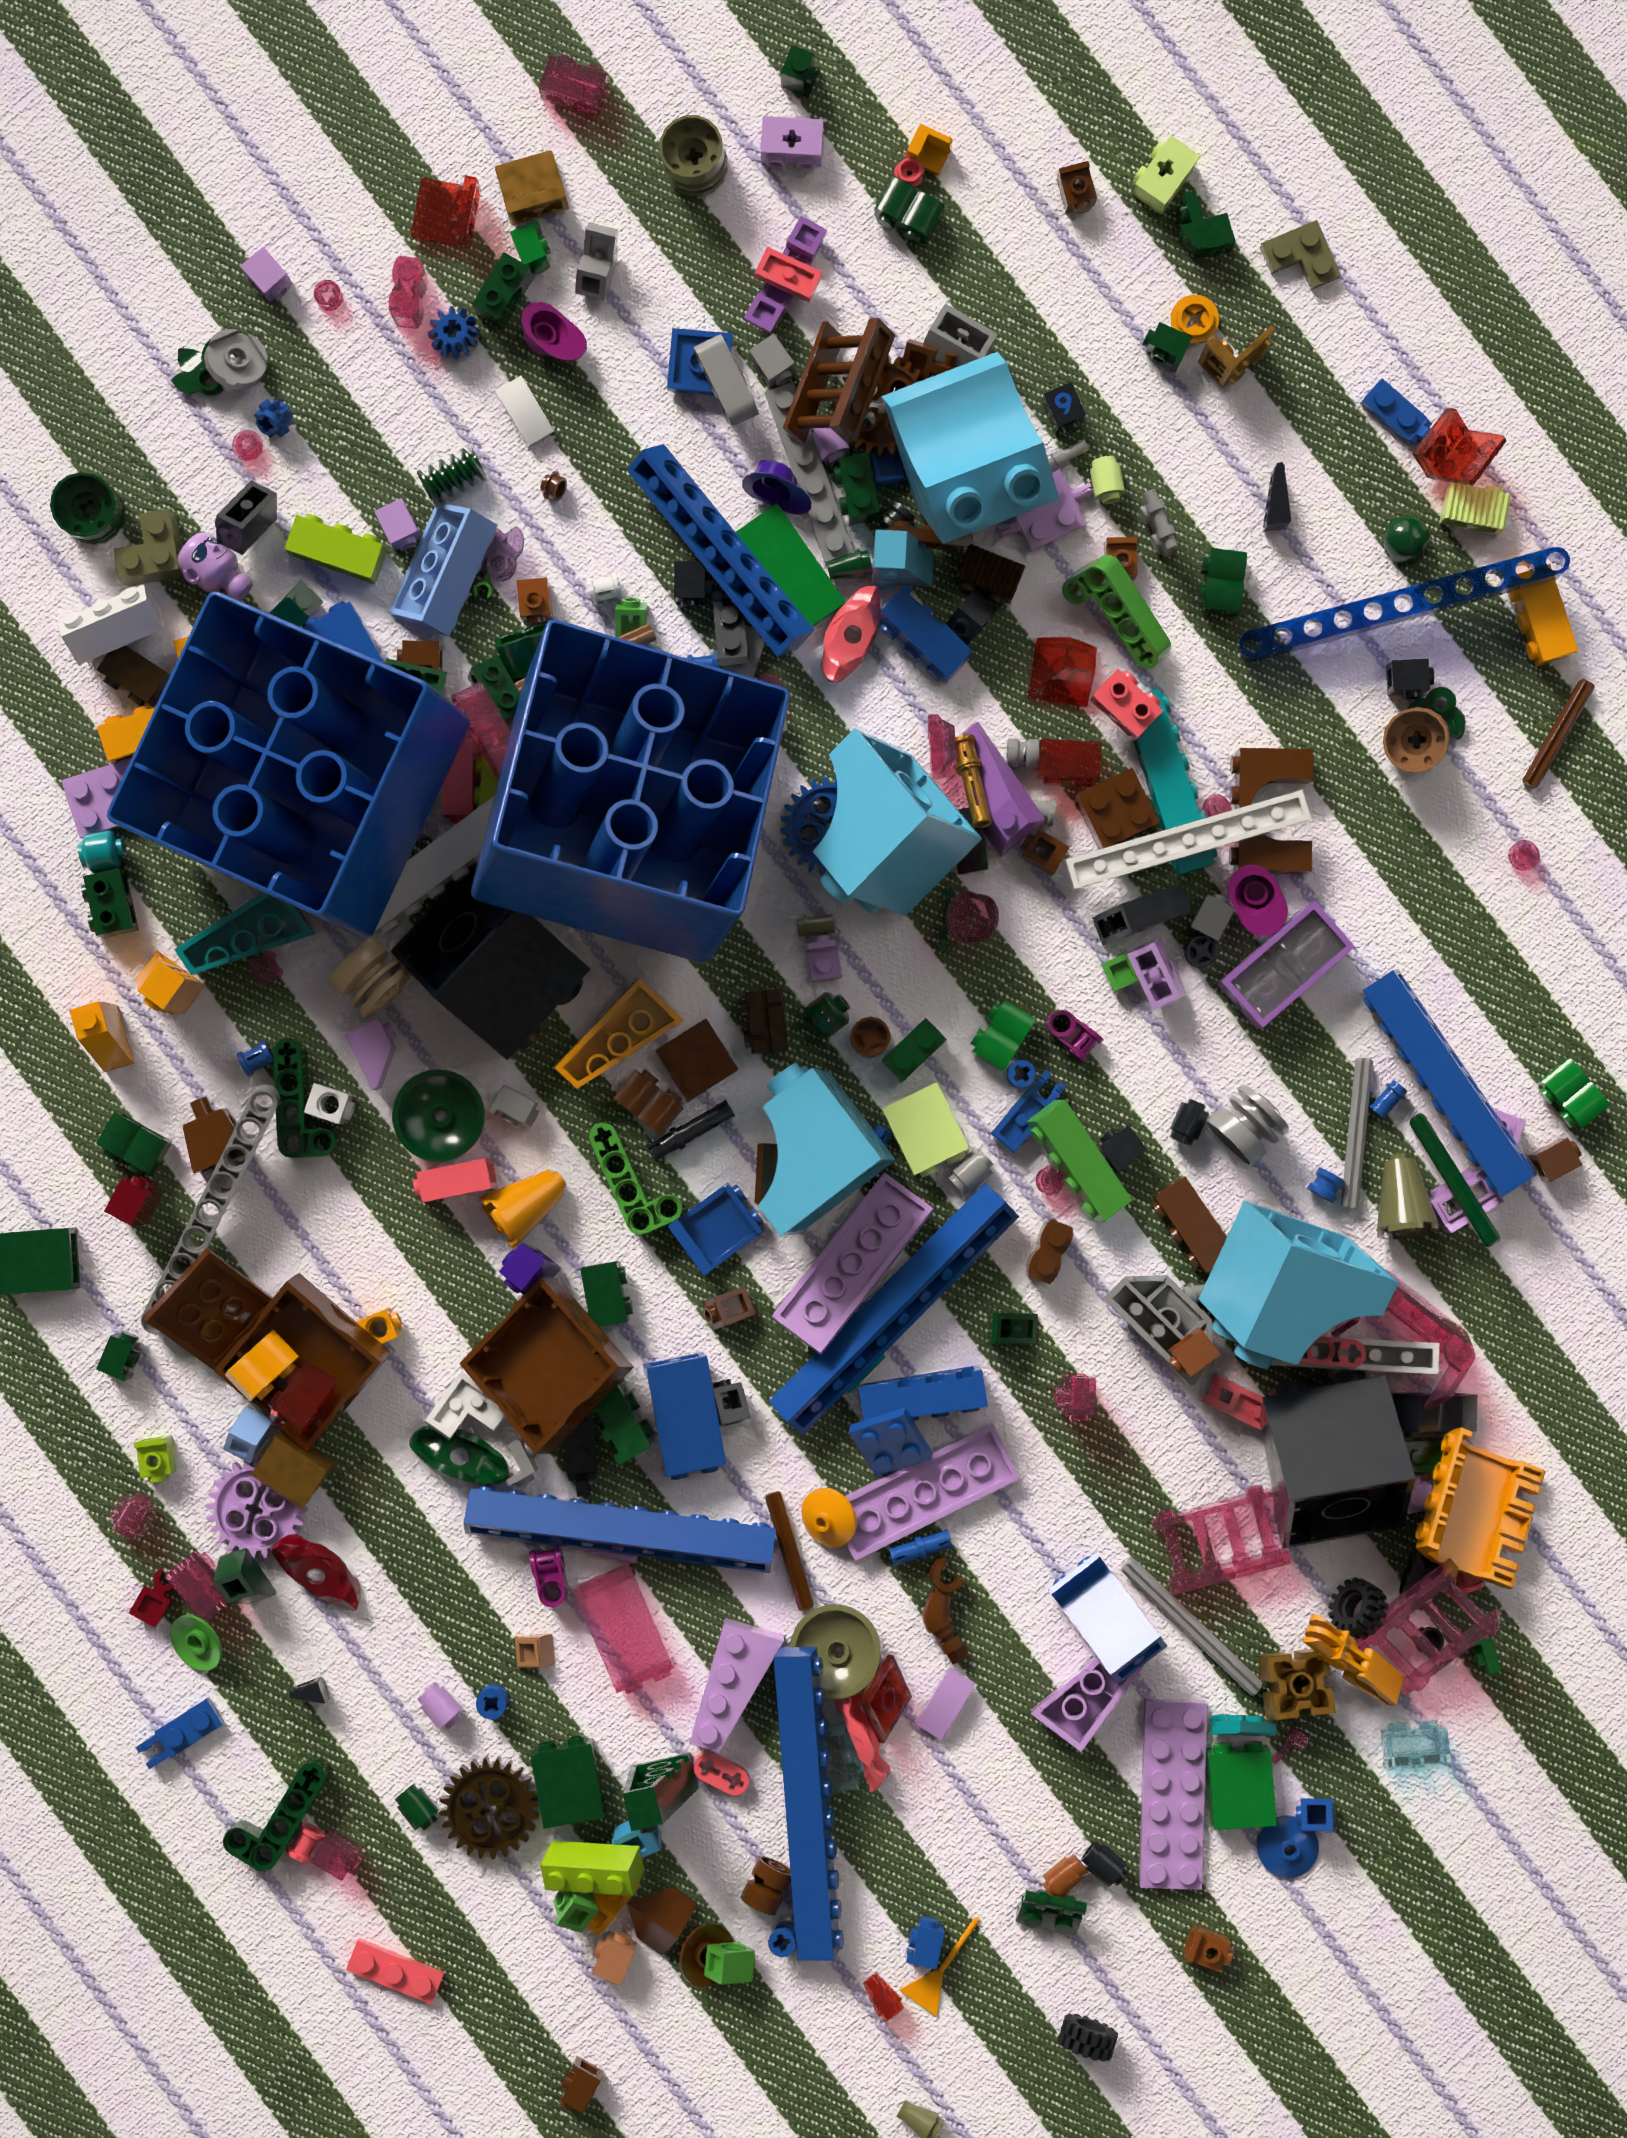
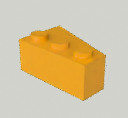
M158 950L155 951L135 979L137 991L145 996L143 1002L157 1012L160 1010L165 1014L167 1012L171 1015L174 1013L185 1014L205 987L204 983Z

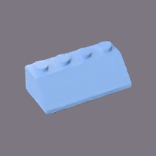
M437 502L389 613L431 632L450 636L451 631L457 624L461 608L469 597L471 585L476 574L481 569L482 560L488 546H490L494 539V533L498 525L470 508Z

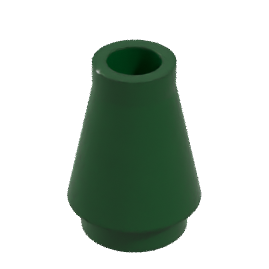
M859 548L834 561L827 562L830 580L866 578V575L873 574L868 550L860 551Z

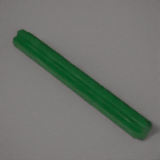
M1420 1113L1410 1119L1411 1128L1486 1247L1497 1244L1500 1241L1499 1233L1426 1116Z

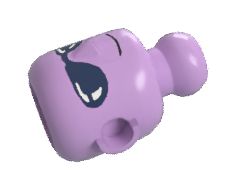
M202 532L192 536L183 546L177 557L180 571L185 579L191 584L198 585L206 592H217L223 588L229 597L241 601L247 596L253 586V582L248 575L236 571L238 568L236 554L218 543L216 538L209 533Z

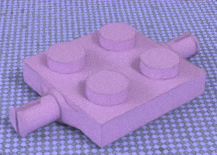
M1060 469L1052 472L1059 499L1012 517V521L996 527L997 533H1000V539L1002 540L1018 532L1024 538L1030 552L1085 526L1086 522L1079 510L1078 501L1094 495L1093 488L1081 493L1091 488V484L1088 482L1073 490L1067 484Z

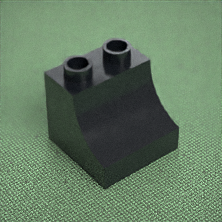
M474 863L468 868L470 873L461 880L454 882L390 952L435 1000L503 1058L508 1060L516 1050H524L536 1041L541 1032V1023L558 1005H565L571 1002L579 994L583 985V978L591 969L535 917L475 900L471 895V888L477 864Z
M1352 1370L1336 1375L1331 1379L1328 1386L1307 1389L1303 1382L1289 1381L1273 1387L1269 1392L1270 1396L1262 1397L1259 1423L1270 1471L1274 1518L1282 1549L1404 1527L1416 1478L1386 1375L1367 1378V1374L1364 1371Z

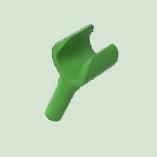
M487 557L482 581L474 587L476 597H479V589L482 586H487L489 589L487 599L493 597L494 589L490 583L494 558Z

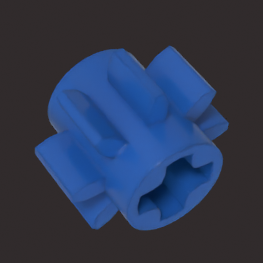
M278 398L272 403L266 399L258 405L260 410L254 414V417H256L258 429L263 434L268 435L269 438L277 434L281 438L290 431L288 427L294 423V420L291 419L292 412L288 405L281 402Z

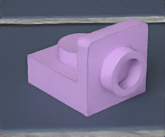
M829 935L812 937V943L806 944L812 982L841 978L842 973L837 940H830Z

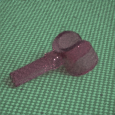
M1299 1728L1291 1729L1284 1746L1272 1756V1762L1277 1764L1291 1751L1293 1746L1304 1750L1310 1740L1308 1733Z

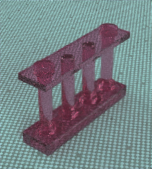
M1262 1485L1251 1486L1244 1489L1245 1494L1175 1513L1173 1509L1162 1510L1155 1513L1156 1518L1149 1519L1154 1529L1162 1528L1174 1569L1172 1577L1166 1579L1168 1590L1172 1596L1292 1563L1289 1551L1285 1548L1282 1549V1547L1279 1548V1545L1274 1542L1263 1501L1274 1497L1273 1492L1269 1488H1263ZM1250 1503L1252 1504L1263 1545L1261 1553L1251 1556L1248 1552H1245L1234 1508ZM1221 1511L1233 1556H1231L1232 1561L1220 1564L1219 1560L1215 1559L1204 1519L1206 1515ZM1191 1519L1204 1562L1201 1565L1202 1569L1190 1572V1569L1185 1566L1174 1524Z
M1450 1558L1388 1605V1609H1383V1612L1387 1613L1386 1619H1380L1383 1625L1381 1628L1377 1626L1374 1628L1376 1630L1374 1635L1368 1633V1638L1366 1639L1361 1637L1360 1639L1355 1638V1643L1362 1651L1371 1644L1378 1646L1406 1675L1401 1691L1405 1696L1414 1689L1416 1691L1423 1689L1430 1681V1677L1482 1638L1489 1639L1500 1629L1502 1612L1496 1608L1486 1616L1456 1585L1458 1566ZM1440 1591L1447 1593L1476 1624L1462 1634L1432 1602L1433 1597ZM1417 1609L1419 1611L1423 1610L1452 1642L1438 1651L1409 1620V1615ZM1393 1627L1396 1629L1400 1628L1429 1659L1418 1668H1415L1386 1638L1387 1632Z

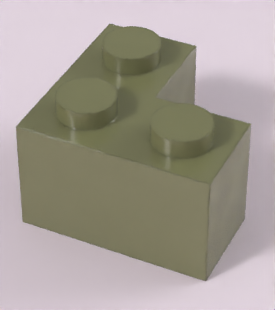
M170 509L140 513L139 517L144 544L114 549L118 579L126 586H133L184 577L177 560L182 549L178 517Z

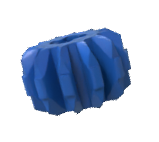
M450 306L448 309L449 314L447 315L442 310H438L437 314L440 320L430 319L429 323L434 329L428 331V337L434 340L431 346L435 351L441 349L440 354L443 358L448 357L452 352L454 360L458 361L460 357L459 352L463 351L466 356H470L471 353L468 346H478V341L474 337L480 335V330L478 327H475L477 322L475 317H467L466 309L462 308L456 314L454 307ZM452 329H458L456 337L451 338Z

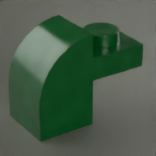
M1196 191L1184 193L1180 205L1177 206L1179 220L1181 224L1185 223V225L1180 226L1177 233V239L1181 246L1190 254L1198 257H1213L1231 252L1236 240L1228 213L1204 219Z

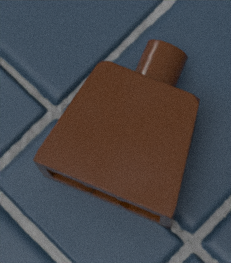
M207 1096L189 1103L196 1119L183 1125L193 1173H202L216 1167L237 1125L236 1120L228 1109L222 1108L213 1112ZM239 1149L229 1151L232 1159L245 1155Z

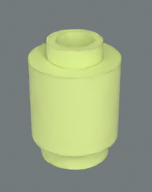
M1104 456L1093 460L1090 474L1095 499L1102 501L1103 504H1113L1120 501V496L1125 494L1120 464L1116 462L1114 456Z

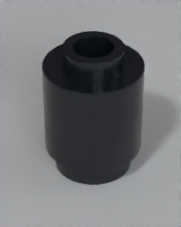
M1189 1099L1188 1103L1181 1102L1169 1128L1172 1130L1169 1137L1192 1147L1194 1141H1198L1208 1119L1209 1113L1204 1111L1206 1105Z
M1094 1841L1081 1857V1861L1086 1864L1085 1868L1107 1887H1110L1112 1884L1118 1886L1128 1873L1125 1869L1127 1862L1104 1843L1099 1844L1097 1841Z

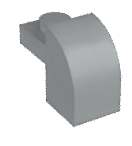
M588 222L585 229L583 256L576 273V294L605 300L618 256V229Z

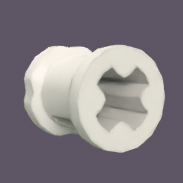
M616 572L611 573L610 577L602 579H586L593 606L598 605L599 601L615 597L618 600L623 599Z

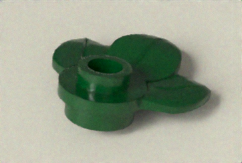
M211 339L205 344L202 353L189 348L178 349V363L182 372L175 375L171 381L181 392L186 394L201 392L209 397L217 396L223 392L224 389L217 381L215 385L207 386V380L212 376L206 368L204 354Z
M1446 687L1432 689L1426 698L1414 700L1407 708L1422 707L1431 709L1444 719L1452 738L1459 740L1464 734L1465 715L1456 707L1455 694ZM1439 697H1444L1447 700V704L1443 708H1438L1435 705V701ZM1418 731L1421 741L1426 742V736H1421L1420 731Z

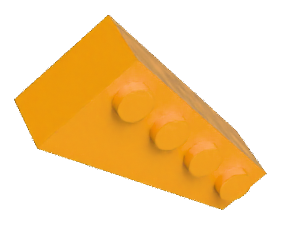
M637 978L558 1061L554 1068L578 1089L684 1020L640 978Z

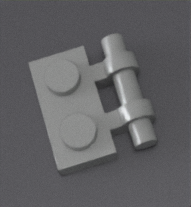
M1155 489L1148 490L1143 493L1144 498L1141 502L1142 507H1139V512L1144 524H1149L1153 532L1150 538L1156 553L1161 552L1163 559L1175 555L1178 550V545L1174 538L1176 532L1173 525H1169L1164 513L1166 507L1163 500L1158 498Z

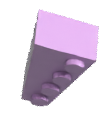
M1095 1656L1032 1708L1031 1714L1082 1752L1144 1665L1118 1684L1105 1669L1098 1656Z

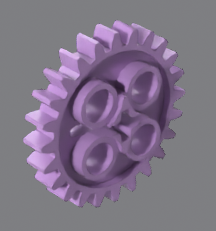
M262 1457L257 1458L254 1466L252 1462L250 1464L244 1461V1468H242L236 1462L232 1464L233 1473L227 1469L223 1470L221 1473L225 1481L221 1479L214 1480L213 1483L219 1490L208 1492V1495L214 1498L215 1501L206 1504V1508L214 1510V1514L206 1518L207 1521H216L217 1524L210 1530L211 1533L218 1531L222 1533L217 1542L221 1543L227 1539L229 1541L227 1551L232 1550L236 1546L239 1547V1550L247 1548L250 1550L253 1558L257 1557L259 1550H261L263 1557L267 1558L270 1556V1548L281 1538L289 1534L300 1535V1531L295 1525L305 1524L306 1521L299 1517V1514L308 1511L307 1507H304L302 1510L284 1497L283 1503L280 1506L273 1504L270 1501L272 1489L266 1487L259 1503V1508L263 1509V1511L256 1514L252 1525V1533H247L248 1525L255 1512V1508L251 1505L259 1500L262 1483L253 1478L251 1474ZM242 1481H249L253 1485L254 1492L252 1496H246L242 1493L240 1488ZM233 1510H238L243 1514L244 1523L242 1525H236L231 1520ZM262 1520H268L273 1524V1533L271 1535L264 1534L261 1531L260 1522Z

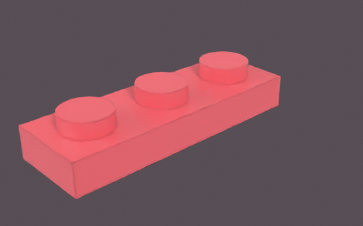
M361 1938L357 1940L346 1971L431 2005L445 1973Z

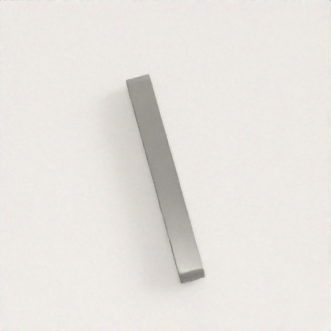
M260 1085L253 1091L142 1314L141 1325L148 1333H161L147 1323L144 1316L165 1294L162 1286L167 1284L173 1285L187 1270L180 1268L176 1263V1259L181 1257L187 1258L192 1264L208 1247L279 1104V1092L272 1085ZM261 1094L268 1095L272 1099L273 1104L270 1107H262L257 1103L256 1097ZM254 1122L258 1126L259 1132L248 1134L243 1129V1124ZM239 1149L243 1151L246 1159L234 1161L230 1157L229 1151ZM225 1176L230 1179L232 1186L221 1188L216 1183V1178ZM207 1203L214 1204L218 1209V1213L216 1215H208L204 1212L202 1206ZM194 1230L203 1233L205 1240L202 1242L193 1241L189 1236V1232Z

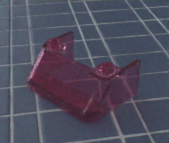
M1385 1269L1399 1282L1386 1311L1393 1314L1428 1343H1440L1439 1352L1444 1355L1445 1360L1449 1364L1424 1405V1408L1429 1411L1453 1397L1474 1362V1348L1469 1334L1461 1326L1395 1274ZM1361 1317L1337 1324L1331 1334L1337 1337L1357 1324Z

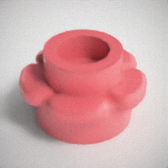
M905 158L896 165L894 174L898 179L912 187H916L923 180L924 167L914 158ZM908 171L912 172L911 176L907 175Z

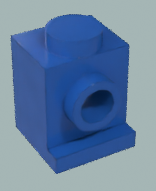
M921 1916L917 1929H911L908 1947L913 1949L906 1948V1963L937 1970L945 1933L943 1924H939V1920L929 1916Z

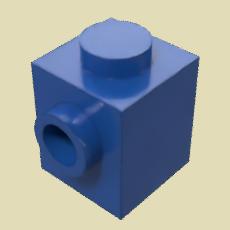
M1300 1798L1301 1806H1296V1824L1301 1825V1831L1336 1833L1335 1800Z

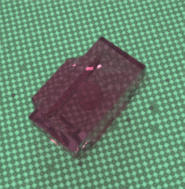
M931 714L927 718L931 778L933 780L944 779L953 766L954 759L957 757L955 726L944 721L938 714Z

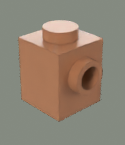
M608 1931L605 1940L599 1938L592 1956L596 1957L597 1960L592 1974L621 1986L635 1953L637 1942L633 1941L632 1936L625 1932L616 1931L613 1933Z

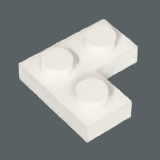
M460 1371L424 1423L448 1440L451 1439L466 1416H469L493 1433L505 1416L503 1411L492 1399L482 1392L471 1377Z

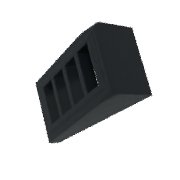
M1283 462L1276 463L1271 472L1263 522L1264 532L1286 529L1291 522L1285 465Z

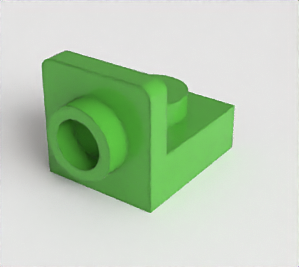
M635 597L623 598L622 601L617 602L615 608L616 638L646 625L647 602H641L639 598Z

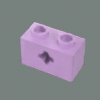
M763 116L760 151L761 163H766L768 166L776 168L783 167L785 164L797 165L801 169H813L815 166H821L823 119ZM790 141H795L793 148L788 147Z
M1161 937L1137 947L1127 954L1153 1010L1180 999L1186 993Z

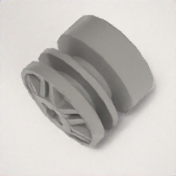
M1243 1084L1238 1089V1093L1245 1102L1232 1095L1229 1101L1235 1112L1232 1114L1220 1107L1206 1123L1213 1133L1236 1156L1253 1167L1267 1153L1260 1139L1263 1137L1269 1142L1276 1144L1279 1140L1271 1128L1281 1135H1285L1289 1131V1126L1281 1117L1278 1109L1266 1097Z

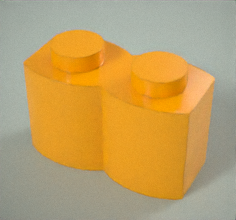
M272 1330L226 1372L225 1376L250 1402L256 1397L261 1401L274 1389V1386L271 1384L279 1376L284 1380L297 1368L294 1362L299 1356L275 1330Z

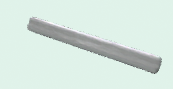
M1360 1057L1355 1060L1343 1178L1345 1184L1342 1189L1341 1206L1343 1208L1357 1209L1359 1207L1373 1060L1370 1058Z

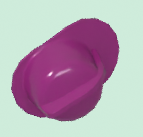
M533 302L527 305L522 312L521 322L524 330V339L528 347L535 353L550 355L562 361H575L586 352L587 341L582 331L552 305L544 302Z
M1247 865L1233 873L1228 882V895L1244 927L1249 932L1258 936H1269L1278 932L1287 920L1288 908L1275 878L1267 869L1257 865Z

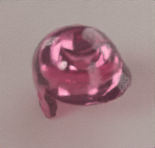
M965 891L956 895L947 907L945 915L946 924L950 934L957 941L962 943L984 942L993 937L997 930L999 921L998 907L996 902L987 895Z

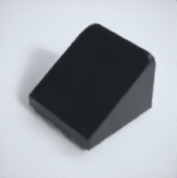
M321 1676L298 1684L289 1692L290 1698L325 1704L330 1699L326 1683Z

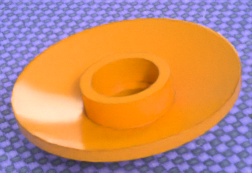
M818 1488L806 1496L801 1509L802 1521L807 1532L814 1540L824 1546L840 1547L853 1538L857 1528V1518L853 1506L843 1494L831 1488Z

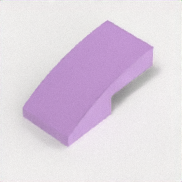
M949 1667L935 1687L931 1698L918 1715L915 1725L942 1740L970 1696L976 1683Z

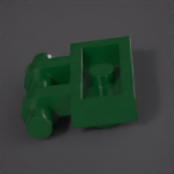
M1040 1889L1037 1892L1025 1890L1016 1911L1015 1922L1024 1924L1029 1928H1044L1062 1935H1076L1082 1921V1915L1086 1913L1087 1902L1077 1901L1074 1896L1065 1895L1064 1898L1049 1895L1048 1891Z

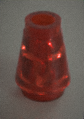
M878 1972L862 1982L877 2017L881 2016L884 2022L890 2020L905 2008L901 2002L903 1998L880 1977Z

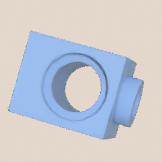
M245 1407L228 1432L223 1450L251 1464L268 1438L273 1421L263 1413Z

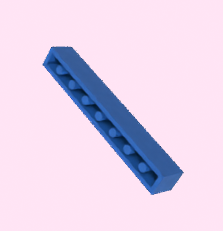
M1392 970L1362 990L1366 995L1363 1000L1372 1013L1377 1012L1383 1020L1380 1025L1385 1034L1390 1039L1394 1037L1399 1044L1398 1052L1406 1064L1412 1063L1418 1072L1415 1074V1077L1424 1090L1429 1088L1435 1097L1432 1102L1437 1111L1442 1116L1446 1114L1452 1122L1450 1129L1459 1142L1464 1140L1470 1149L1467 1154L1472 1163L1477 1168L1481 1166L1487 1174L1485 1181L1492 1192H1499L1501 1197L1534 1178L1537 1172L1400 970Z

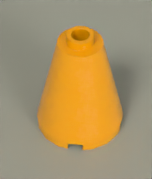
M547 1169L486 1193L478 1200L484 1204L481 1207L500 1235L505 1232L509 1238L505 1242L513 1249L525 1239L565 1195L563 1188L567 1185L557 1171L552 1173Z

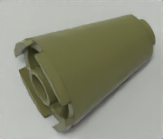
M1407 1153L1391 1155L1390 1160L1384 1162L1376 1230L1377 1237L1385 1239L1384 1233H1392L1393 1239L1428 1236L1427 1229L1431 1228L1434 1233L1439 1232V1223L1416 1160L1409 1158Z

